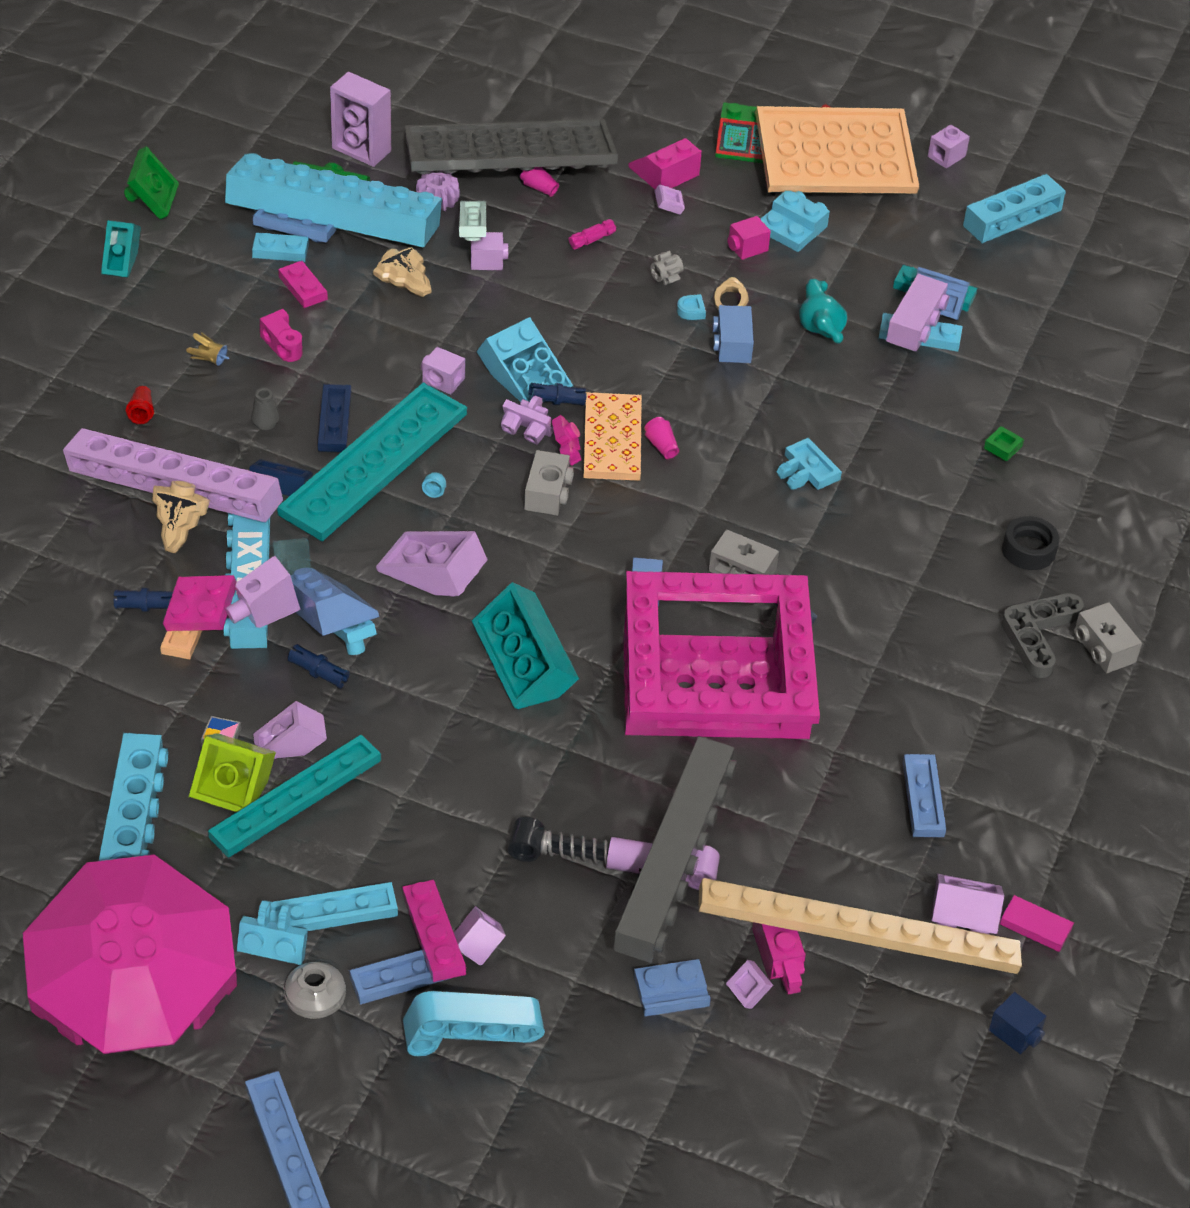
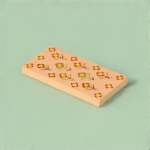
M586 392L583 478L640 481L641 395Z

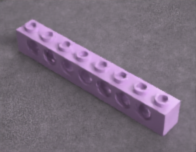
M81 428L63 449L69 471L151 493H153V486L170 487L172 481L189 482L196 486L194 493L210 500L208 508L265 523L283 501L278 478Z

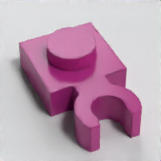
M562 415L552 420L555 439L561 445L559 449L560 454L570 455V465L573 466L581 461L579 453L581 448L578 439L580 432L573 422L569 423Z

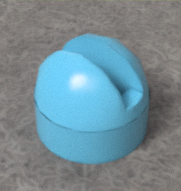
M438 472L430 473L423 481V492L432 498L442 496L446 488V479Z

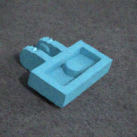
M809 438L786 447L785 457L788 461L781 464L776 471L781 479L789 477L787 484L791 490L804 486L808 480L819 490L841 480L842 474L841 470Z
M265 900L261 902L258 919L243 916L239 925L237 951L293 964H302L305 959L308 930L290 926L291 906L282 905L278 913V923L270 922L271 902Z

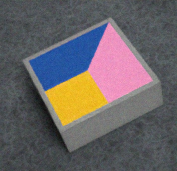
M211 716L201 737V746H203L205 736L217 733L237 739L241 731V722Z

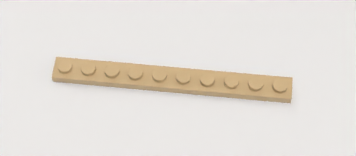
M702 878L699 886V912L1018 974L1022 967L1019 940Z

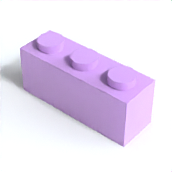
M917 274L889 322L886 342L917 352L921 343L927 342L931 332L930 327L937 325L940 310L945 311L950 297L946 295L948 283Z

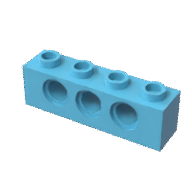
M1042 175L968 205L963 226L981 243L987 242L1061 211L1066 190L1049 175Z

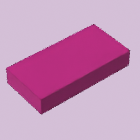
M1015 895L1000 921V925L1058 952L1062 949L1074 924L1070 920Z

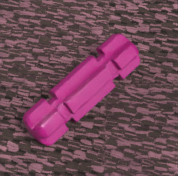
M608 219L601 224H596L582 230V232L571 235L568 241L571 248L576 250L583 247V245H588L602 239L604 236L613 234L616 231V226L613 220Z

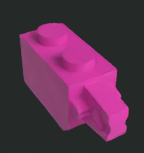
M753 922L752 930L767 977L769 979L781 978L787 995L800 993V986H802L800 974H803L805 971L804 962L806 955L798 931Z

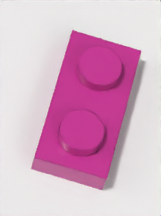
M303 261L278 269L279 278L303 308L328 300L327 290Z

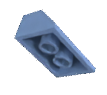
M300 568L293 575H290L300 606V610L296 613L322 636L379 617L378 611L350 588L314 568Z

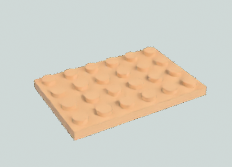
M757 106L755 114L768 192L917 194L919 182L904 109Z

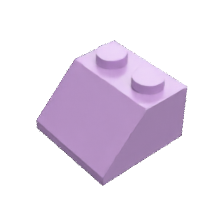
M937 874L931 914L932 921L938 922V925L954 928L958 926L969 928L970 931L997 934L1004 900L1002 886Z

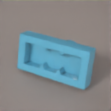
M370 620L333 632L345 641L349 655L363 653L365 651L363 639L377 634L375 624Z

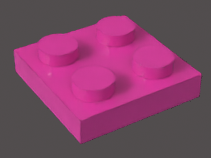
M234 575L178 577L163 621L165 629L167 631L223 630L227 618L225 608L231 605L236 590L235 585L237 581Z

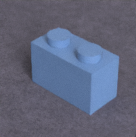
M719 305L718 316H713L712 332H717L713 338V351H718L719 362L751 363L754 344L751 306Z

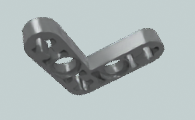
M1065 593L1013 605L1005 610L1002 627L1027 671L1032 676L1047 678L1053 673L1056 658L1040 630L1076 622L1079 613L1083 611L1084 607L1083 600L1079 596ZM1040 610L1046 611L1050 614V617L1043 618L1035 612ZM1030 638L1034 640L1036 644L1026 645L1021 641V639Z

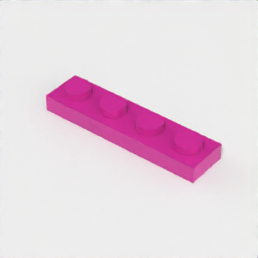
M430 880L402 886L403 898L433 982L466 975V965L435 881Z

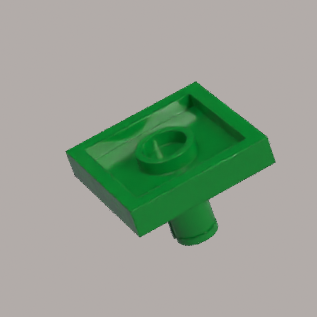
M146 146L138 150L127 181L129 186L125 187L124 194L130 202L141 198L159 219H162L169 214L179 182Z

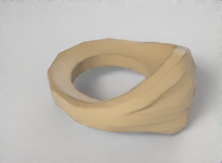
M735 277L727 279L716 289L714 303L717 310H719V305H722L720 299L725 292L740 294L741 301L737 306H746L748 304V292Z

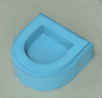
M701 294L683 296L678 300L677 313L681 318L686 320H702L706 318V310Z

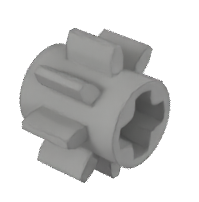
M667 251L654 256L655 262L651 264L650 269L653 278L657 282L663 281V284L667 285L680 280L678 274L683 272V263L678 255H671V252Z

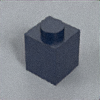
M1014 992L994 1011L989 1031L1021 1055L1029 1046L1036 1047L1044 1037L1045 1031L1043 1026L1046 1015Z

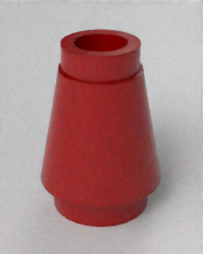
M146 386L137 387L126 406V414L135 424H145L154 415L151 390Z

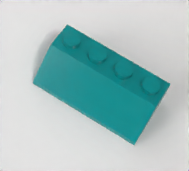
M512 582L472 620L514 708L521 709L557 699L579 680L535 592Z

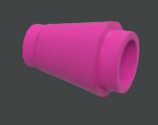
M534 167L532 170H523L520 179L524 181V185L550 197L559 188V183L543 167Z
M656 417L650 420L644 428L646 431L645 437L665 459L677 456L680 450L670 422L663 417Z

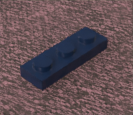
M323 384L318 451L342 452L347 448L351 385Z

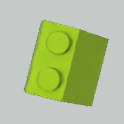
M219 733L205 736L189 797L234 812L240 811L260 797L268 783L276 752Z

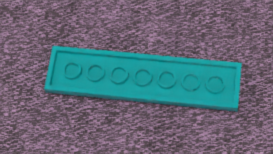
M423 382L277 507L278 516L320 541H324L467 415V407Z

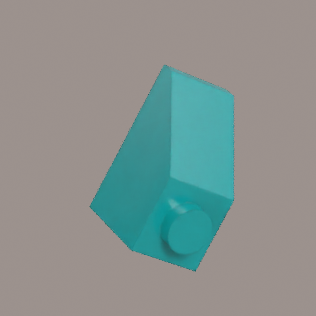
M107 220L101 274L129 277L138 254L141 226Z

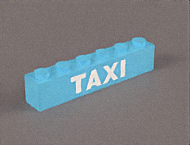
M228 513V526H233V530H227V548H232V551L226 552V568L231 569V573H226L225 575H234L238 582L269 560L270 517L265 523ZM236 590L231 604L239 600ZM248 616L235 624L230 618H226L224 636H230L231 649L267 648L268 625L261 628L255 627Z

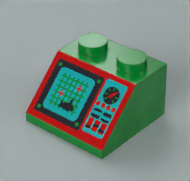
M723 103L715 157L763 163L755 114L757 106Z

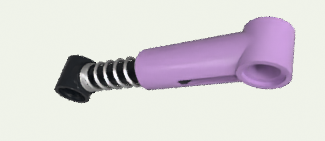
M521 817L514 822L508 852L513 858L523 862L535 861L541 854L553 856L556 853L560 854L562 858L569 855L573 860L581 857L584 862L588 859H593L596 864L599 860L605 861L607 869L640 874L653 843L611 837L610 843H607L606 839L603 842H598L595 837L592 840H585L584 836L580 839L574 838L573 834L567 837L563 836L561 832L558 835H554L550 830H545V826L541 821L532 817ZM705 846L703 851H697L696 856L699 859L693 876L688 875L685 880L689 882L688 886L693 889L699 890L702 878L716 880L720 856L717 850L710 846Z

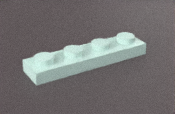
M460 201L459 237H465V240L478 241L481 240V237H486V201Z

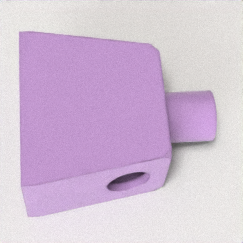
M276 556L267 560L236 583L235 588L239 600L225 608L227 615L234 624L248 616L255 627L258 628L300 610L291 576Z

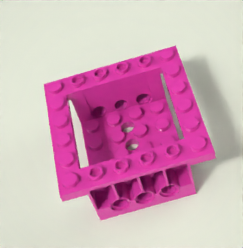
M626 571V611L623 634L625 735L810 739L812 724H819L820 712L808 576ZM658 600L778 603L773 637L659 635ZM681 682L690 683L692 687L682 688L678 684ZM718 683L723 687L720 689L711 688L708 684ZM746 683L753 688L746 690L742 689L739 685Z

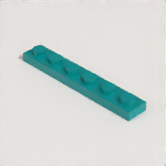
M359 735L209 829V839L229 858L381 761V753L364 736Z

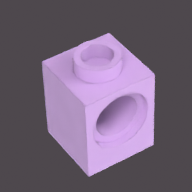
M436 347L430 355H426L422 360L423 382L451 395L465 379V358Z

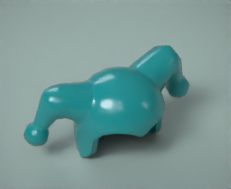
M810 279L806 284V300L799 310L800 323L808 331L832 338L834 343H841L844 338L841 332L848 319L847 312L835 298L824 293L828 289V284L825 281Z

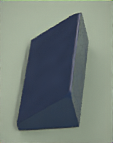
M262 459L252 464L249 468V471L278 478L281 493L287 496H291L313 476L311 471Z

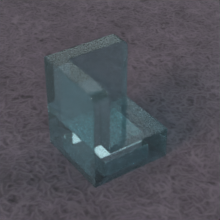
M307 538L273 541V554L290 575H293L300 568H311L309 541Z

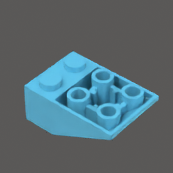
M530 317L486 338L476 351L489 373L520 402L523 399L531 401L528 395L531 382L545 385L561 383L563 386L573 387V384Z

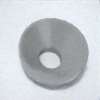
M304 963L296 967L287 977L284 990L285 1000L289 1008L302 1017L309 1019L327 1017L335 1013L344 1003L346 997L344 978L338 969L328 963ZM310 974H320L325 979L319 986H310L305 982L306 977Z

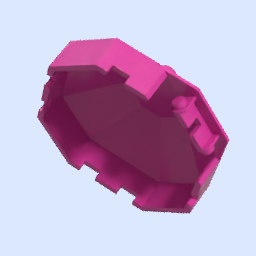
M156 855L86 863L23 932L27 996L31 1012L43 1020L44 1018L57 1027L58 1032L75 1045L83 1044L84 1039L103 1054L174 1045L192 1023L194 1030L201 1029L213 1015L215 1007L226 994L229 996L237 986L229 907Z

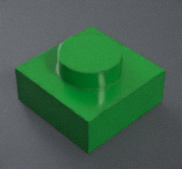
M1000 426L985 441L984 449L1008 461L1022 448L1024 439Z

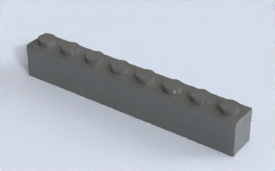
M698 736L617 927L614 951L652 963L656 951H663L668 936L665 929L667 925L673 926L678 913V907L675 906L677 900L683 901L689 883L685 880L688 875L693 876L699 859L696 853L698 850H704L709 835L705 831L708 826H714L718 814V808H715L717 802L723 803L727 793L728 785L725 782L727 778L732 780L738 763L733 760L735 747Z

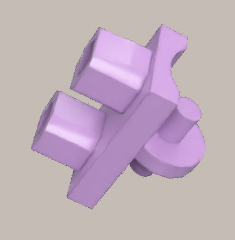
M534 396L530 402L523 399L520 405L507 399L502 406L505 414L501 421V427L504 432L513 435L516 434L520 425L527 427L524 437L536 445L539 444L545 435L551 437L554 429L551 427V417L546 416L548 409L542 407L541 397Z

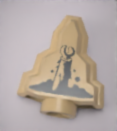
M412 247L400 252L394 248L388 250L373 270V275L384 283L390 282L398 288H407L410 292L420 297L431 293L430 281L424 275L426 268L422 264L423 257Z
M172 481L170 487L153 486L152 501L157 505V518L163 524L161 537L165 551L177 553L186 542L189 529L196 527L200 516L207 513L210 500L194 493L196 486L192 483Z

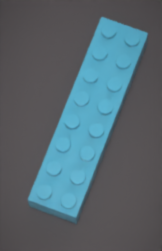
M253 153L244 154L226 174L225 203L255 210L260 208L264 209V212L277 215L280 213L287 214L290 218L299 220L309 219L313 223L326 226L332 224L335 228L419 247H425L440 226L442 198L434 196L429 192H414L402 186H387L380 181L369 182L360 180L353 175L342 176L334 174L330 170L320 171L311 169L303 164H288L281 159L270 160L261 158L258 154Z

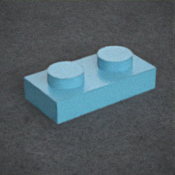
M256 233L252 257L305 262L309 238L297 235Z

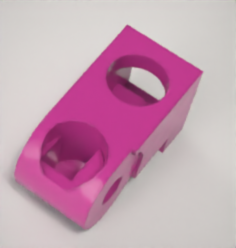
M281 309L260 318V337L284 361L293 362L299 360L302 357V335L289 326V315L287 312Z

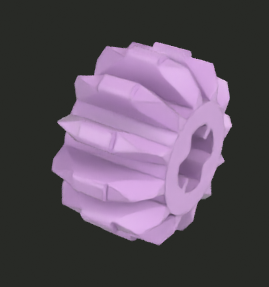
M442 170L439 172L431 171L429 174H422L421 179L417 180L416 192H429L434 196L441 197V209L443 211L447 207L453 208L455 202L458 201L460 196L459 183L457 178L452 177L451 173H443Z

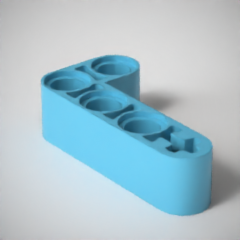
M427 991L414 998L403 1018L407 1051L412 1056H426L435 1052L443 1038L527 1043L540 1039L545 1033L539 1001L532 997Z

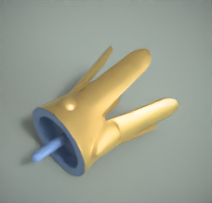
M202 332L201 335L193 334L194 339L203 345H200L199 349L187 348L186 351L188 353L196 355L190 358L207 360L217 366H220L225 359L229 360V357L226 356V345L214 342Z

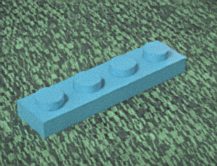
M392 882L271 902L270 922L278 923V913L282 905L291 906L290 926L307 929L308 931L398 916V907Z

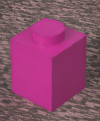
M758 216L748 218L730 225L728 245L743 260L768 251L771 231Z

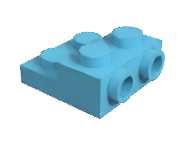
M785 191L773 201L772 210L763 216L761 220L770 229V238L799 252L827 228L830 211L827 210L823 203H814L806 199V196L800 191Z

